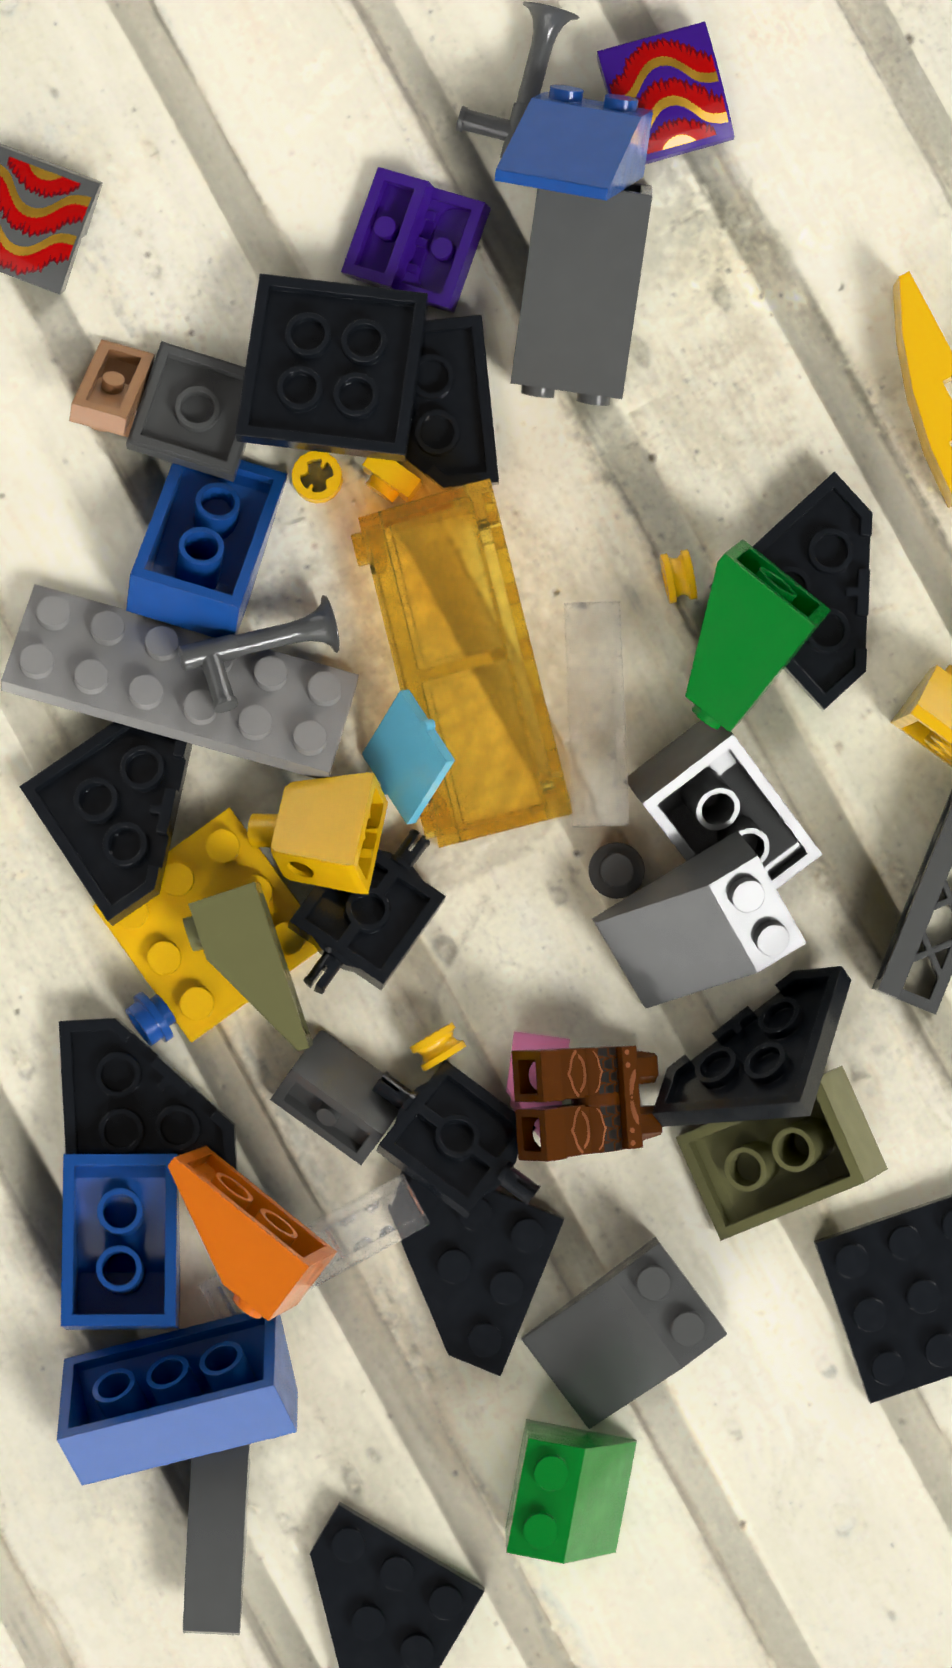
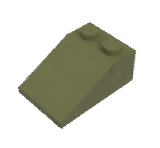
M253 882L189 903L192 916L183 918V924L192 950L199 951L203 949L206 959L297 1051L310 1048L313 1045V1041L261 884Z
M843 1066L823 1073L810 1116L708 1123L676 1137L720 1241L861 1185L888 1169Z

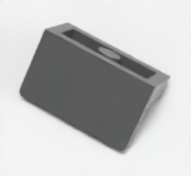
M321 1030L312 1040L313 1045L303 1052L270 1100L362 1165L397 1117L399 1109L378 1093L372 1091L384 1073L330 1034Z

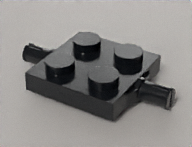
M414 829L409 831L408 836L395 854L378 850L368 895L314 886L288 925L289 929L313 944L322 955L309 974L303 979L309 988H312L322 972L325 971L314 989L315 992L323 994L340 968L356 973L379 990L384 988L446 898L444 894L423 881L413 868L424 850L430 845V841L425 835H422L412 851L410 849L418 840L420 834L419 831Z
M447 1060L442 1063L428 1082L420 1085L414 1091H411L391 1076L388 1071L382 1075L381 1079L374 1086L372 1091L378 1093L399 1109L394 1126L380 1142L376 1151L466 1219L483 1197L497 1189L499 1185L521 1200L526 1206L540 1189V1185H537L514 1167L518 1156L515 1111Z

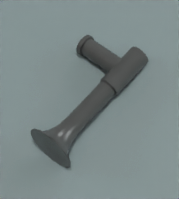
M524 1L523 5L529 9L532 16L533 35L517 101L513 105L510 120L469 110L468 107L462 106L456 131L462 132L464 130L503 140L504 143L500 158H502L531 98L541 93L556 37L563 26L570 20H578L580 18L578 15L550 5Z
M322 595L319 607L304 618L242 634H228L178 646V653L184 671L203 667L213 699L212 706L214 712L224 713L235 709L238 706V701L233 695L223 662L238 659L242 655L307 641L323 642L330 645L333 651L338 653L340 642L332 606L327 596Z

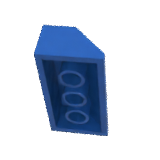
M241 1313L65 1358L57 1441L81 1485L113 1479L296 1433L298 1389L281 1316L278 1315L267 1321L263 1317L256 1319L246 1313Z

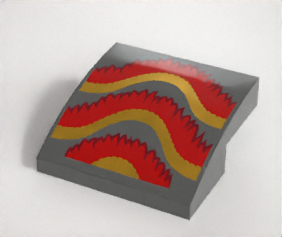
M0 143V272L59 295L63 293L70 277L81 238L87 235L103 182Z

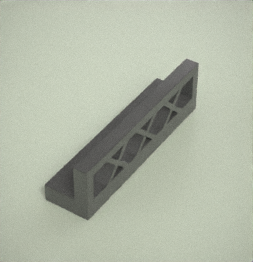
M952 789L872 987L873 990L933 1014L937 1013L952 976V939L932 947L926 934V929L934 910L949 905L952 912V892L946 880L952 867ZM943 891L945 899L938 901L940 894ZM922 942L925 950L917 953ZM948 948L940 967L935 953ZM927 956L936 975V980L928 999L903 989L913 962Z

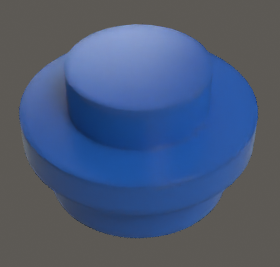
M143 992L136 994L133 997L135 1003L125 1009L129 1020L150 1046L159 1040L168 1042L174 1037L169 1027L176 1022L173 1013L159 995L156 994L149 999Z

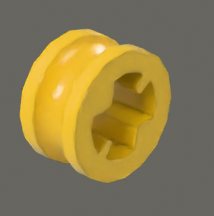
M309 451L300 456L295 462L292 470V482L297 493L304 500L315 504L326 503L333 499L341 489L343 482L342 470L337 460L329 453ZM321 462L322 470L328 465L333 471V476L326 479L327 489L322 492H314L312 484L308 488H305L302 484L301 478L309 475L308 465Z
M688 549L681 550L677 558H670L667 553L661 554L660 565L669 604L676 603L677 598L681 595L688 596L690 600L697 599L695 575Z
M453 1022L409 1047L412 1053H419L422 1056L423 1063L420 1066L423 1071L434 1067L466 1047L463 1040L455 1039L453 1031L456 1027Z

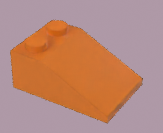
M204 1146L178 1155L169 1163L168 1169L222 1284L235 1294L232 1297L233 1302L249 1316L256 1319L263 1317L267 1321L298 1305L337 1251L209 1147Z

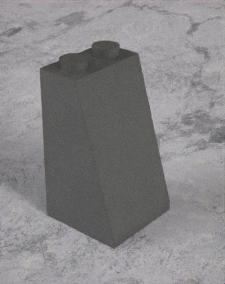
M634 183L607 201L537 189L510 384L522 385V394L541 398H553L555 390L577 393L576 401L597 406H609L610 398H623L652 202V185Z

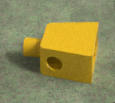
M370 772L290 782L284 787L278 814L253 813L250 816L248 822V841L251 847L271 848V854L281 873L290 881L368 895L388 801L375 774Z

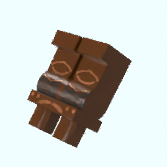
M636 1046L511 1051L515 1102L564 1101L565 1099H571L572 1104L515 1109L519 1160L549 1162L586 1154L643 1148V1140L661 1135L663 1132L661 1124L652 1114L655 1105L640 1106L639 1084L655 1083L659 1076L658 1057L655 1053L637 1051ZM533 1062H535L537 1090L529 1080V1069ZM538 1118L541 1147L537 1145L533 1137V1126Z

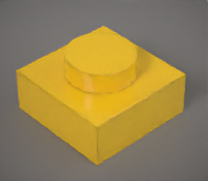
M367 457L362 464L364 472L371 476L365 484L390 503H393L398 496L407 503H410L422 486V481L419 477L396 461Z

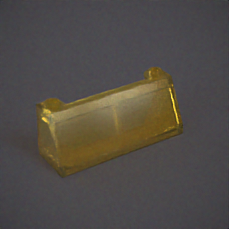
M487 479L359 517L361 532L351 534L358 567L370 565L400 691L410 690L427 718L435 721V730L455 759L430 799L429 805L425 807L420 815L425 839L437 837L438 845L441 849L570 817L573 811L491 480Z

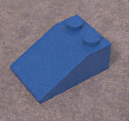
M550 85L549 92H543L531 98L496 168L494 181L607 201L644 177L653 110L637 108L638 99L630 96L606 94L603 102L583 98L584 90L581 88L566 85Z
M241 460L235 480L232 482L172 463L130 574L126 611L214 638L228 634L237 635L260 568L287 480V473Z
M63 1154L61 1327L66 1330L180 1329L179 1190L168 1169L169 1163L178 1154Z

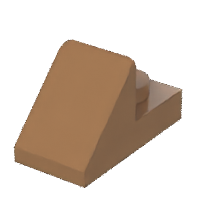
M101 339L71 403L69 421L91 427L97 431L128 437L154 364L155 354Z

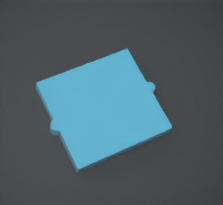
M409 689L401 690L362 753V756L380 782L384 795L389 796L407 825L417 822L455 761L435 730V721L427 718Z

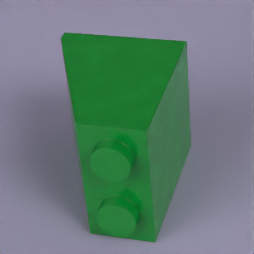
M741 540L725 552L717 562L685 697L694 703L692 711L701 721L716 730L722 726L729 732L751 711L831 611V609L745 540Z
M526 1419L505 1527L506 1553L562 1564L616 1553L637 1440Z

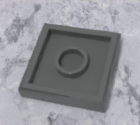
M161 341L126 442L127 449L234 482L247 445L244 442H237L235 436L245 367Z

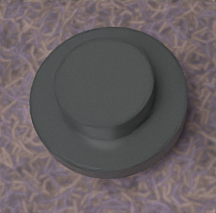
M614 842L600 847L593 854L589 863L588 874L593 887L600 894L618 899L633 894L640 887L645 875V866L642 857L633 847L625 843Z

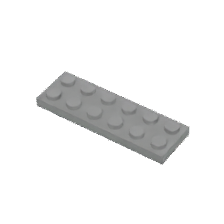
M34 584L1 679V691L317 779L330 776L357 687L359 674L269 649L242 655L238 659L223 662L233 695L237 698L238 706L228 712L216 713L212 706L213 699L203 667L184 671L178 653V646L214 637L126 611V609Z

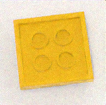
M230 807L169 850L159 895L114 926L105 919L96 904L93 905L96 912L153 991L167 1004L176 1019V1023L191 1043L249 1001L206 959L203 949L199 951L192 950L183 924V918L192 916L189 903L258 882L261 884L289 971L291 972L318 952L313 944L288 928L289 921L301 904L260 847H251L248 841L247 829Z

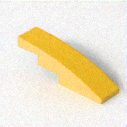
M910 271L899 276L893 285L897 351L906 400L924 457L947 507L950 508L952 507V447L950 445L952 444V399L945 384L952 381V350Z

